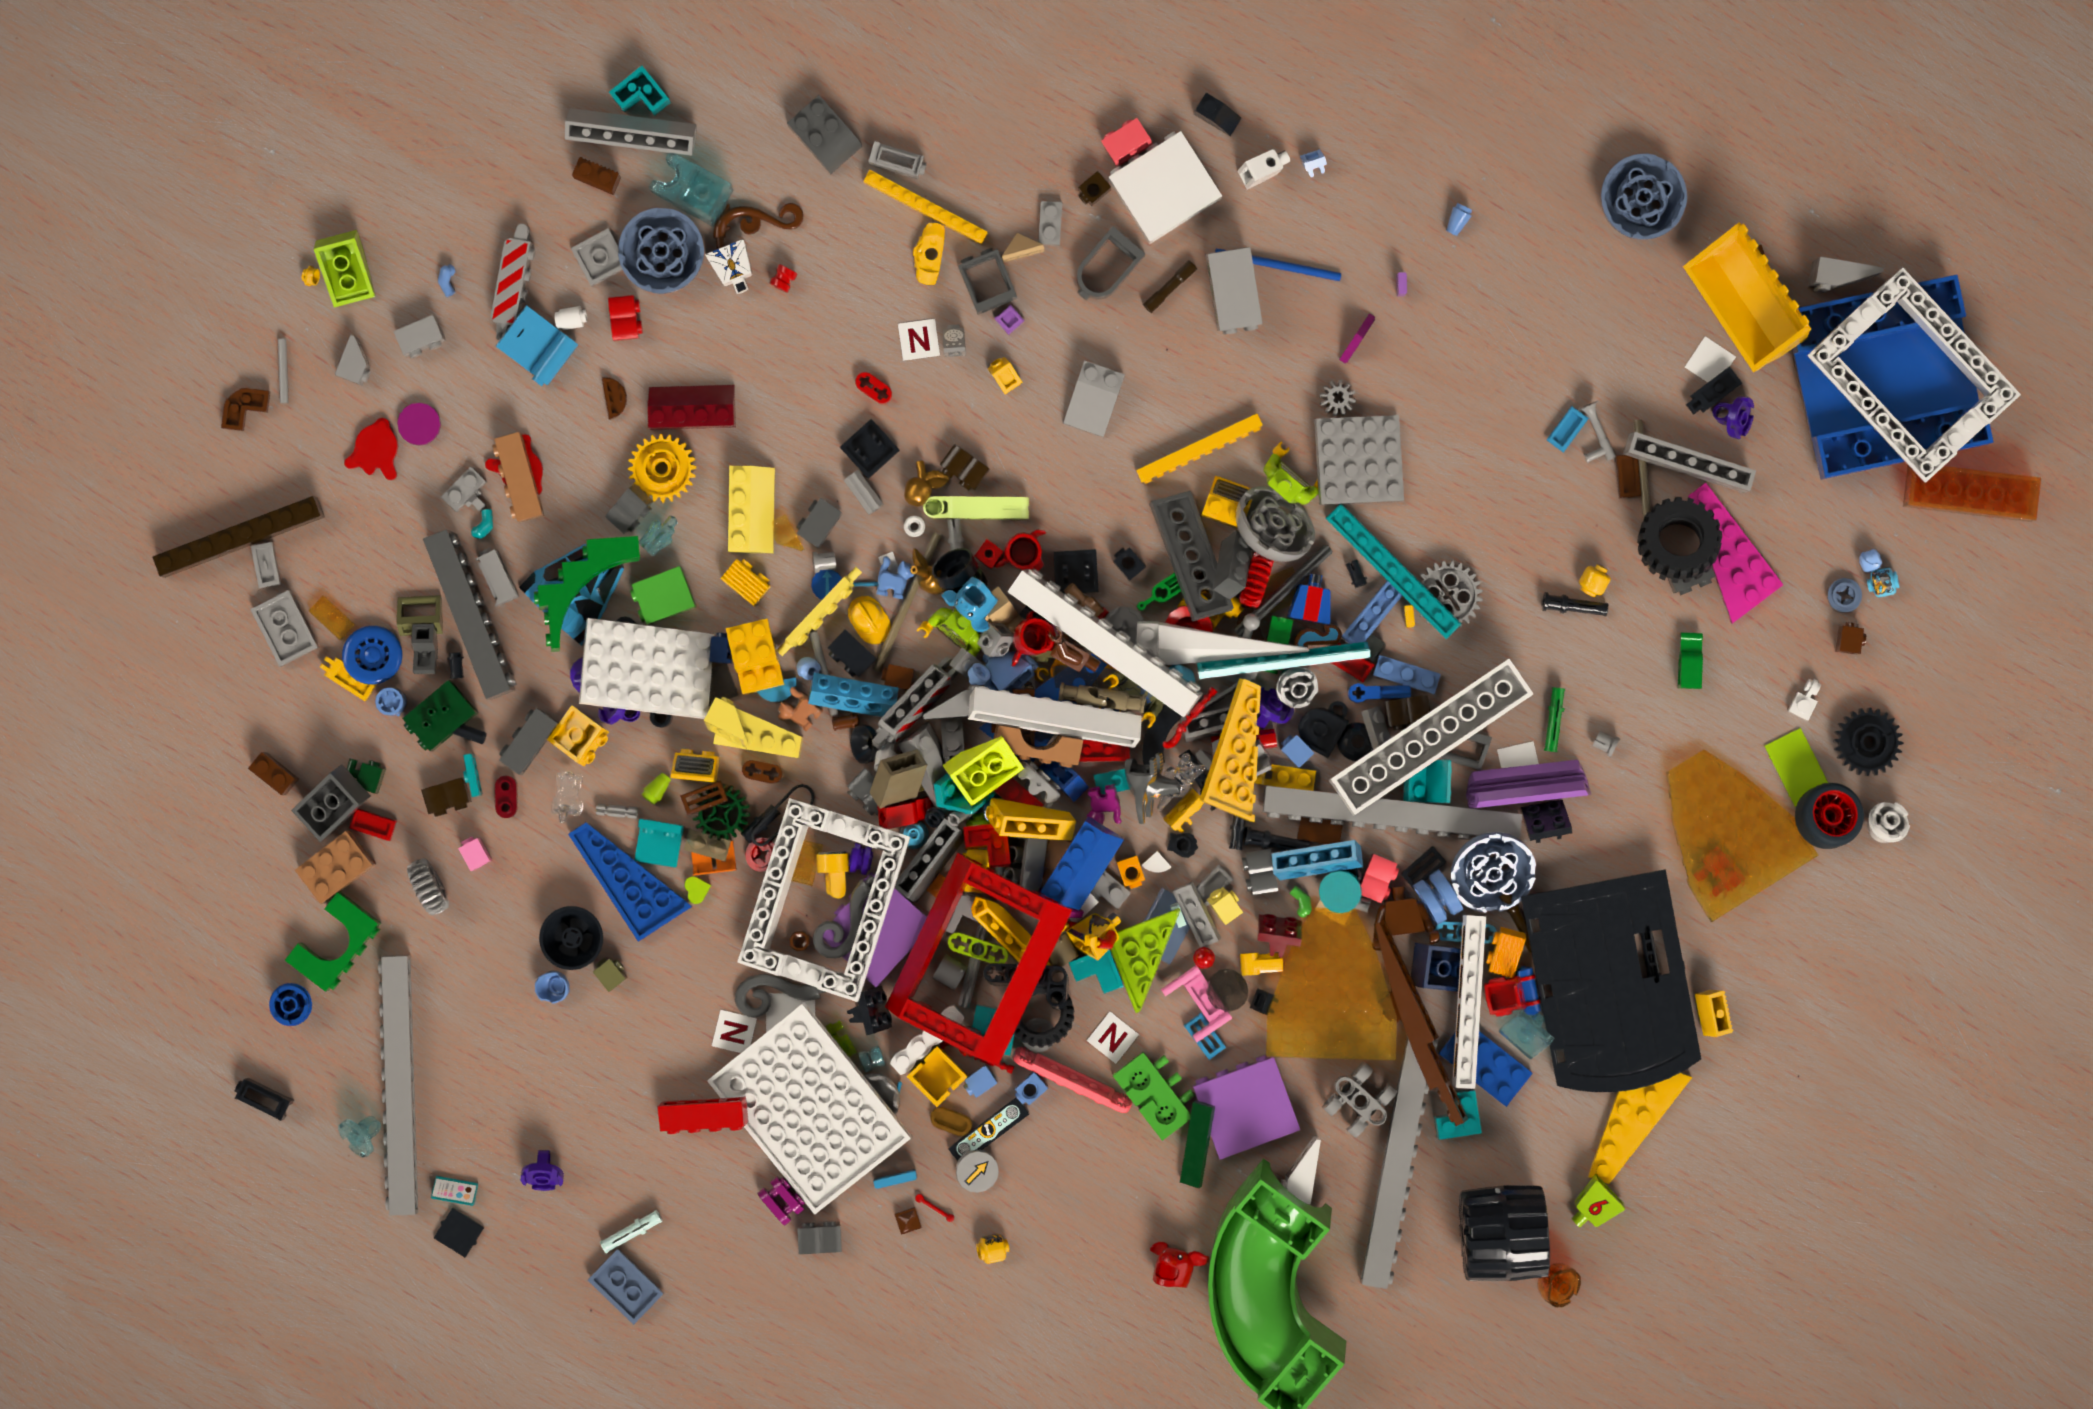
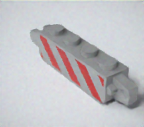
M518 224L514 239L508 238L504 241L491 311V319L497 324L496 340L498 341L521 313L522 302L526 303L528 290H525L526 281L529 282L532 270L529 269L530 260H534L535 248H532L533 244L529 242L530 228L526 224Z
M944 658L938 665H931L880 719L878 729L876 730L877 735L872 740L874 747L880 750L887 742L896 744L951 686V681L959 672L954 668L948 673L944 671L951 662L950 658Z

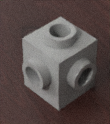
M989 623V630L981 633L977 644L988 657H1004L1013 642L1014 634L1003 623Z

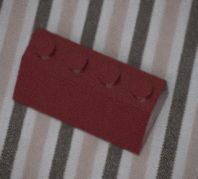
M735 385L649 387L648 428L650 430L736 428Z

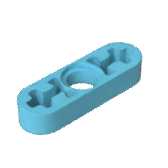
M1444 921L1439 925L1436 924L1435 930L1442 929L1443 925H1446L1447 929L1454 930L1453 925H1457L1455 930L1457 938H1452L1454 935L1452 933H1447L1445 937H1442V934L1439 933L1440 940L1461 942L1462 937L1459 931L1462 928L1463 922ZM1486 924L1485 929L1489 927V931L1493 932V934L1484 943H1491L1497 930L1493 925Z

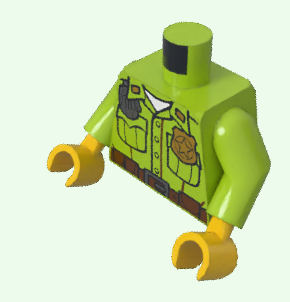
M945 607L939 608L928 621H923L917 629V632L920 629L925 630L926 634L923 638H926L933 630V627H935L960 649L964 648L975 658L981 650V647L977 644L981 637L980 632L975 631L971 621L962 616L956 608L952 610Z

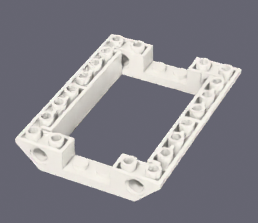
M1904 268L1900 269L1807 355L1925 483L1957 454V451L1985 425L1990 424L2021 395ZM1896 302L1902 306L1984 395L1982 399L1926 450L1850 368L1837 357L1852 345L1854 340L1880 316L1891 309Z
M789 798L737 963L817 987L819 990L859 1002L910 836ZM808 827L859 842L872 848L884 850L845 973L770 949Z

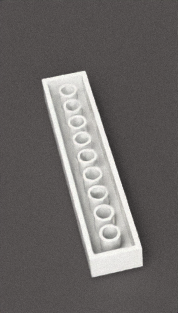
M1033 568L1032 570L1026 569L1021 571L1008 590L1011 595L1053 625L1059 627L1067 635L1182 717L1189 714L1203 694L1198 684L1191 680L1187 682L1182 678L1183 674L1175 668L1171 670L1164 666L1166 663L1164 660L1156 655L1155 657L1150 656L1147 653L1148 649L1140 643L1136 645L1129 641L1131 638L1129 635L1121 630L1119 632L1115 631L1112 628L1113 624L1111 622L1094 616L1096 612L1088 606L1082 607L1077 604V598L1069 593L1067 595L1059 591L1061 587L1053 581L1047 582L1042 579L1043 574Z
M1508 659L1329 781L1354 816L1532 696L1533 692L1511 660Z

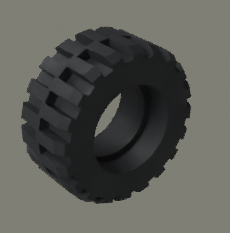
M1675 497L1674 501L1671 502L1668 498L1663 500L1661 505L1658 503L1654 505L1651 512H1647L1639 530L1637 543L1639 544L1638 553L1642 555L1641 561L1644 566H1650L1649 571L1653 575L1657 572L1660 574L1659 578L1664 581L1667 577L1672 579L1671 583H1678L1679 579H1683V582L1687 583L1693 577L1696 580L1699 579L1704 572L1707 573L1711 569L1721 548L1722 531L1719 530V520H1714L1715 514L1711 509L1706 511V505L1702 502L1697 505L1693 503L1694 499L1688 498L1687 501H1682V497ZM1674 524L1687 526L1697 534L1700 540L1699 548L1690 555H1674L1662 546L1659 540L1661 531L1665 527Z

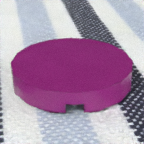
M413 403L405 407L400 413L397 422L398 431L402 438L410 444L417 446L431 443L438 436L441 428L440 417L436 410L424 403Z

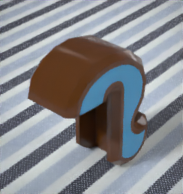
M1333 624L1323 626L1324 633L1315 628H1306L1297 634L1293 645L1307 648L1313 645H1334L1340 641L1342 632L1339 627Z

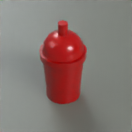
M1201 947L1195 951L1193 960L1196 966L1206 969L1213 965L1215 955L1211 949Z

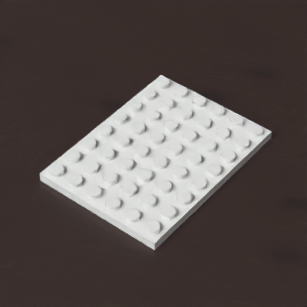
M805 1002L707 1080L720 1098L746 1097L749 1122L744 1128L814 1214L913 1137Z

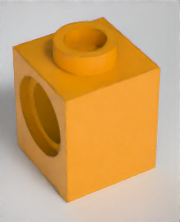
M1137 855L1116 862L1125 887L1129 886L1130 889L1142 886L1141 881H1144L1145 878ZM1135 867L1138 871L1137 877L1128 879L1125 875L1126 869Z

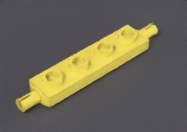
M855 566L848 575L843 577L784 640L785 642L776 651L783 656L791 647L803 645L808 639L807 635L822 625V619L837 609V603L842 598L846 599L852 593L853 581L862 572Z

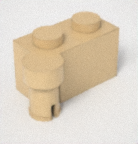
M998 586L991 591L998 599V602L986 616L985 620L988 623H1003L1014 633L1016 626L1023 619Z

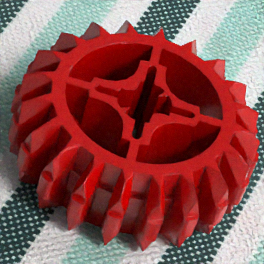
M1256 552L1253 553L1249 564L1246 588L1240 593V603L1254 608L1260 606L1273 567V560L1267 559Z

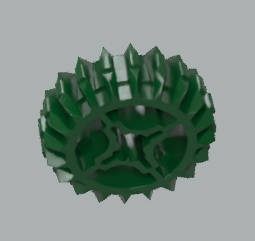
M732 785L729 786L728 791L725 790V794L734 800L727 805L720 803L717 806H712L713 812L707 818H704V810L699 811L698 816L692 818L693 821L700 820L701 823L695 827L699 829L703 826L702 834L709 831L710 839L716 834L717 840H720L721 835H724V838L729 840V833L736 838V829L740 832L744 831L739 825L741 823L744 825L748 824V821L743 820V816L748 817L750 813H744L743 809L750 806L749 804L742 805L741 802L745 801L746 797L743 796L740 799L737 797L741 793L740 790L733 794L734 786ZM714 787L713 792L718 791V787ZM710 789L705 791L707 794L713 793ZM702 793L698 794L699 797L705 796ZM712 797L707 800L696 803V805H699L700 807L702 805H705L708 800H710V802H713L717 799L716 797ZM721 806V809H723V807L728 808L730 806L724 813V818L721 819V816L712 818L718 812V807ZM735 807H738V818L735 824L732 825L729 813ZM715 820H720L727 830H716L708 824Z

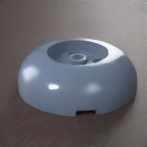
M1635 154L1619 161L1607 174L1601 189V206L1606 219L1619 233L1633 239L1648 240L1666 234L1680 221L1687 204L1686 185L1678 169L1669 161L1653 154ZM1645 181H1651L1653 187L1651 189L1645 188ZM1631 188L1633 191L1632 196L1628 197L1624 194V189ZM1640 195H1643L1645 197V202H1643L1642 200L1639 201L1638 197ZM1656 200L1660 203L1659 209L1652 208L1651 204L1653 201ZM1633 208H1638L1640 210V215L1636 217L1633 216L1631 210Z
M652 208L637 214L625 226L619 239L618 257L624 273L636 286L651 293L666 294L684 288L697 276L703 263L704 243L700 231L690 218L674 209ZM661 233L668 235V239L664 242L659 240ZM645 247L652 249L651 254L648 256L643 254ZM661 249L666 250V254L664 256L659 255V251ZM675 249L682 251V255L679 258L673 256ZM659 263H664L666 265V268L663 272L657 270V265Z
M1502 832L1484 833L1469 840L1457 852L1451 867L1452 887L1457 893L1458 899L1472 910L1484 913L1494 910L1504 911L1522 901L1521 896H1525L1530 892L1536 878L1534 876L1536 862L1526 844L1517 837ZM1508 864L1507 870H1502V865ZM1512 894V903H1503L1499 896Z

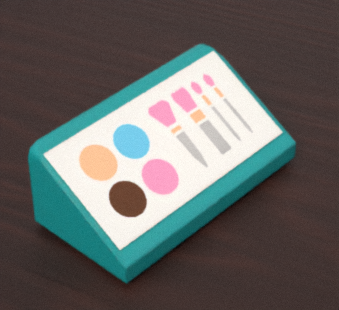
M436 1176L431 1199L473 1206L475 1205L479 1183Z

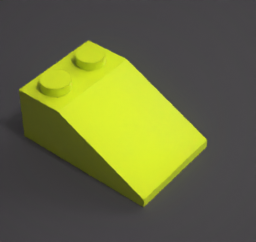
M1002 736L960 752L942 765L971 806L1024 769Z

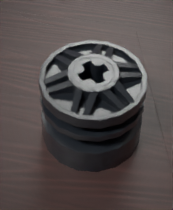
M957 548L945 553L932 567V575L942 588L943 593L948 590L958 593L971 577L977 578L988 585V580L978 566L970 550L965 548ZM938 570L941 571L940 577L937 575Z

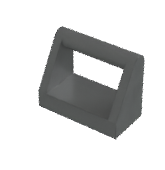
M1476 733L1467 739L1483 745L1478 761L1451 752H1447L1440 757L1444 760H1451V762L1481 770L1492 737Z

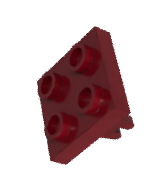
M1259 914L1257 941L1269 942L1270 956H1274V953L1277 951L1279 958H1282L1287 945L1300 947L1302 920L1294 917H1276L1273 914Z

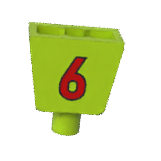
M1595 1174L1575 1199V1206L1579 1211L1572 1217V1220L1578 1227H1581L1588 1220L1595 1227H1599L1623 1212L1625 1205Z

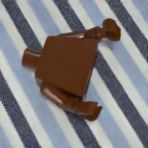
M1057 626L1055 628L1059 636H1053L1049 630V638L1055 642L1050 656L1078 672L1081 671L1083 666L1093 672L1097 670L1101 661L1092 656L1090 650L1061 631Z
M1405 886L1393 887V900L1384 901V905L1378 908L1374 923L1372 948L1376 951H1381L1375 924L1385 920L1392 936L1426 931L1429 933L1430 945L1438 943L1440 941L1439 932L1435 930L1436 927L1424 904L1421 901H1416V898H1406Z

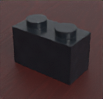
M846 629L828 647L831 651L828 655L837 663L841 660L846 665L844 670L852 677L857 675L860 678L877 660Z

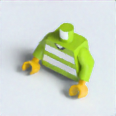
M1280 442L1273 448V454L1263 469L1267 476V484L1289 503L1308 504L1319 494L1318 479L1313 486H1310L1283 463L1281 458L1289 452L1290 448L1282 449L1281 444L1283 442Z

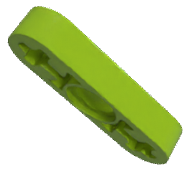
M955 932L948 939V946L954 952L988 963L1004 964L1008 959V952L1003 946L960 932ZM957 936H960L961 941L967 943V939H971L968 952L964 951L966 947L962 945L955 948L954 943L951 942L952 938L956 939ZM977 942L984 945V952L981 955L974 954L972 952L973 944ZM988 945L992 946L990 951L997 952L998 949L1002 950V954L1005 955L1004 959H1000L999 962L995 961V956L990 954L989 959L984 958L988 951Z

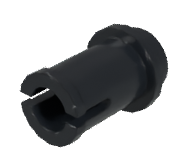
M1358 560L1345 564L1353 581L1351 585L1359 588L1367 584V577H1364Z
M462 652L449 653L447 660H449L450 679L464 678L462 666L464 656L462 657Z

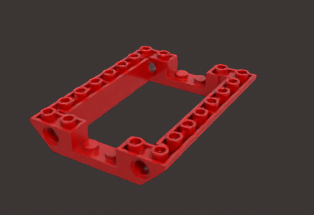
M958 852L885 1008L905 1022L974 1057L999 1065L1073 909L1035 890L1031 891L997 874V871ZM967 884L1039 920L985 1035H982L981 1031L971 1026L965 1027L932 1010V1006L922 1001L912 999Z

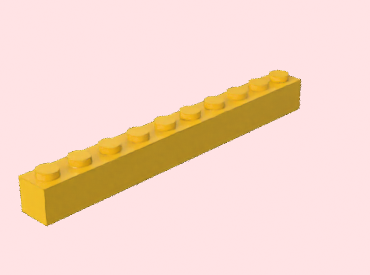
M872 170L868 171L863 181L864 184L980 245L983 244L988 234L987 231Z
M1258 414L1252 415L1136 470V473L1141 483L1145 482L1147 484L1156 476L1160 478L1167 471L1170 473L1177 470L1176 467L1179 465L1183 467L1189 464L1188 461L1192 459L1196 461L1203 454L1209 455L1213 453V449L1217 448L1219 450L1225 447L1224 444L1228 442L1232 444L1239 437L1245 438L1252 431L1254 433L1260 431V427L1263 424Z

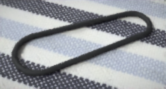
M800 784L793 787L752 830L751 840L756 846H765L778 835L779 830L764 843H758L754 839L756 830L797 788L803 787L810 791V804L813 805L815 799L814 792L808 785Z

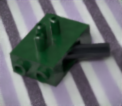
M447 680L402 718L405 721L403 726L411 735L413 733L416 734L419 738L418 744L425 751L428 749L433 752L453 734L479 744H483L487 737L486 732L465 725L479 712L451 680Z

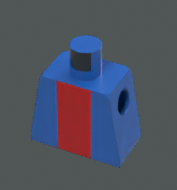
M1310 573L1308 585L1300 584L1297 586L1287 618L1324 625L1330 624L1331 591L1321 588L1322 575Z

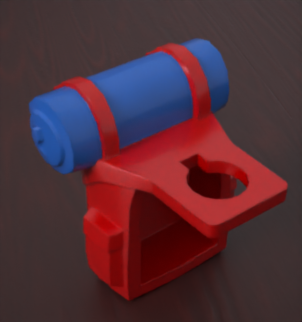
M1522 966L1515 971L1516 976L1514 978L1506 979L1505 976L1489 979V982L1484 984L1490 1015L1501 1017L1511 1015L1515 1010H1523L1524 1014L1536 1015V1013L1541 1011V1001L1538 996L1535 982L1536 977L1532 967Z

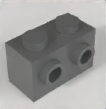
M822 498L819 501H813L808 509L811 513L806 519L802 518L796 527L798 529L797 534L818 549L843 514Z

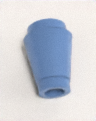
M1457 203L1452 208L1446 231L1458 236L1472 217L1470 215L1472 210Z

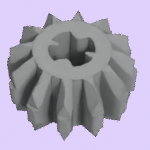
M1333 380L1330 381L1331 389L1326 385L1323 387L1324 391L1328 394L1320 393L1319 396L1326 399L1320 403L1321 406L1328 404L1325 410L1326 413L1331 408L1334 409L1333 416H1337L1338 410L1344 416L1346 414L1344 407L1351 411L1353 408L1348 403L1356 402V399L1349 398V396L1355 394V390L1348 392L1347 389L1350 387V384L1347 383L1343 388L1342 380L1338 381L1337 387ZM1334 393H1336V395H1338V393L1342 395V403H1340V401H1338L1337 403L1333 401L1335 398L1333 396Z

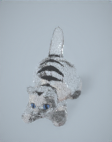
M1188 753L1182 755L1176 768L1169 767L1164 772L1163 776L1179 781L1181 790L1178 793L1163 795L1157 806L1158 810H1162L1173 797H1184L1192 789L1193 781L1205 771V766L1194 764Z

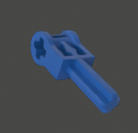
M1357 683L1348 689V697L1355 703L1363 702L1366 699L1411 697V687L1409 685L1365 686ZM1356 687H1359V690L1363 691L1364 693L1359 697L1360 699H1357V697L1352 694V691H1355Z

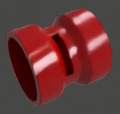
M779 264L776 269L777 273L771 278L769 284L788 293L791 288L790 280H795L798 274Z

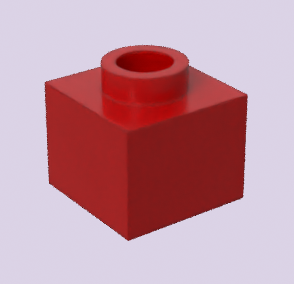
M986 539L974 557L992 570L1004 551ZM991 550L993 552V556L987 558L985 556V551Z

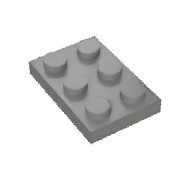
M290 590L250 609L279 667L319 648Z

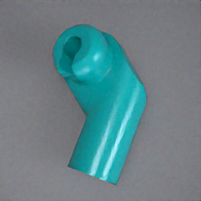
M492 509L481 510L482 522L471 530L474 538H484L493 529Z

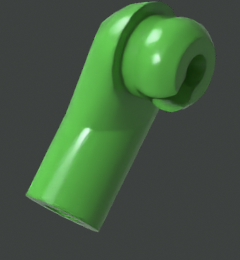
M1295 885L1289 894L1299 901L1297 914L1305 918L1312 911L1311 898Z

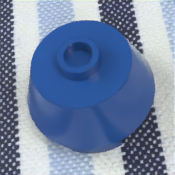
M295 983L283 984L276 988L270 997V1012L273 1018L282 1025H299L311 1013V996L301 985Z

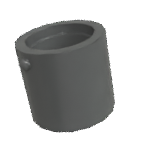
M945 954L932 978L955 991L968 966Z

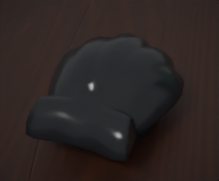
M1170 833L1167 851H1174L1181 857L1189 858L1198 849L1197 840L1190 833Z

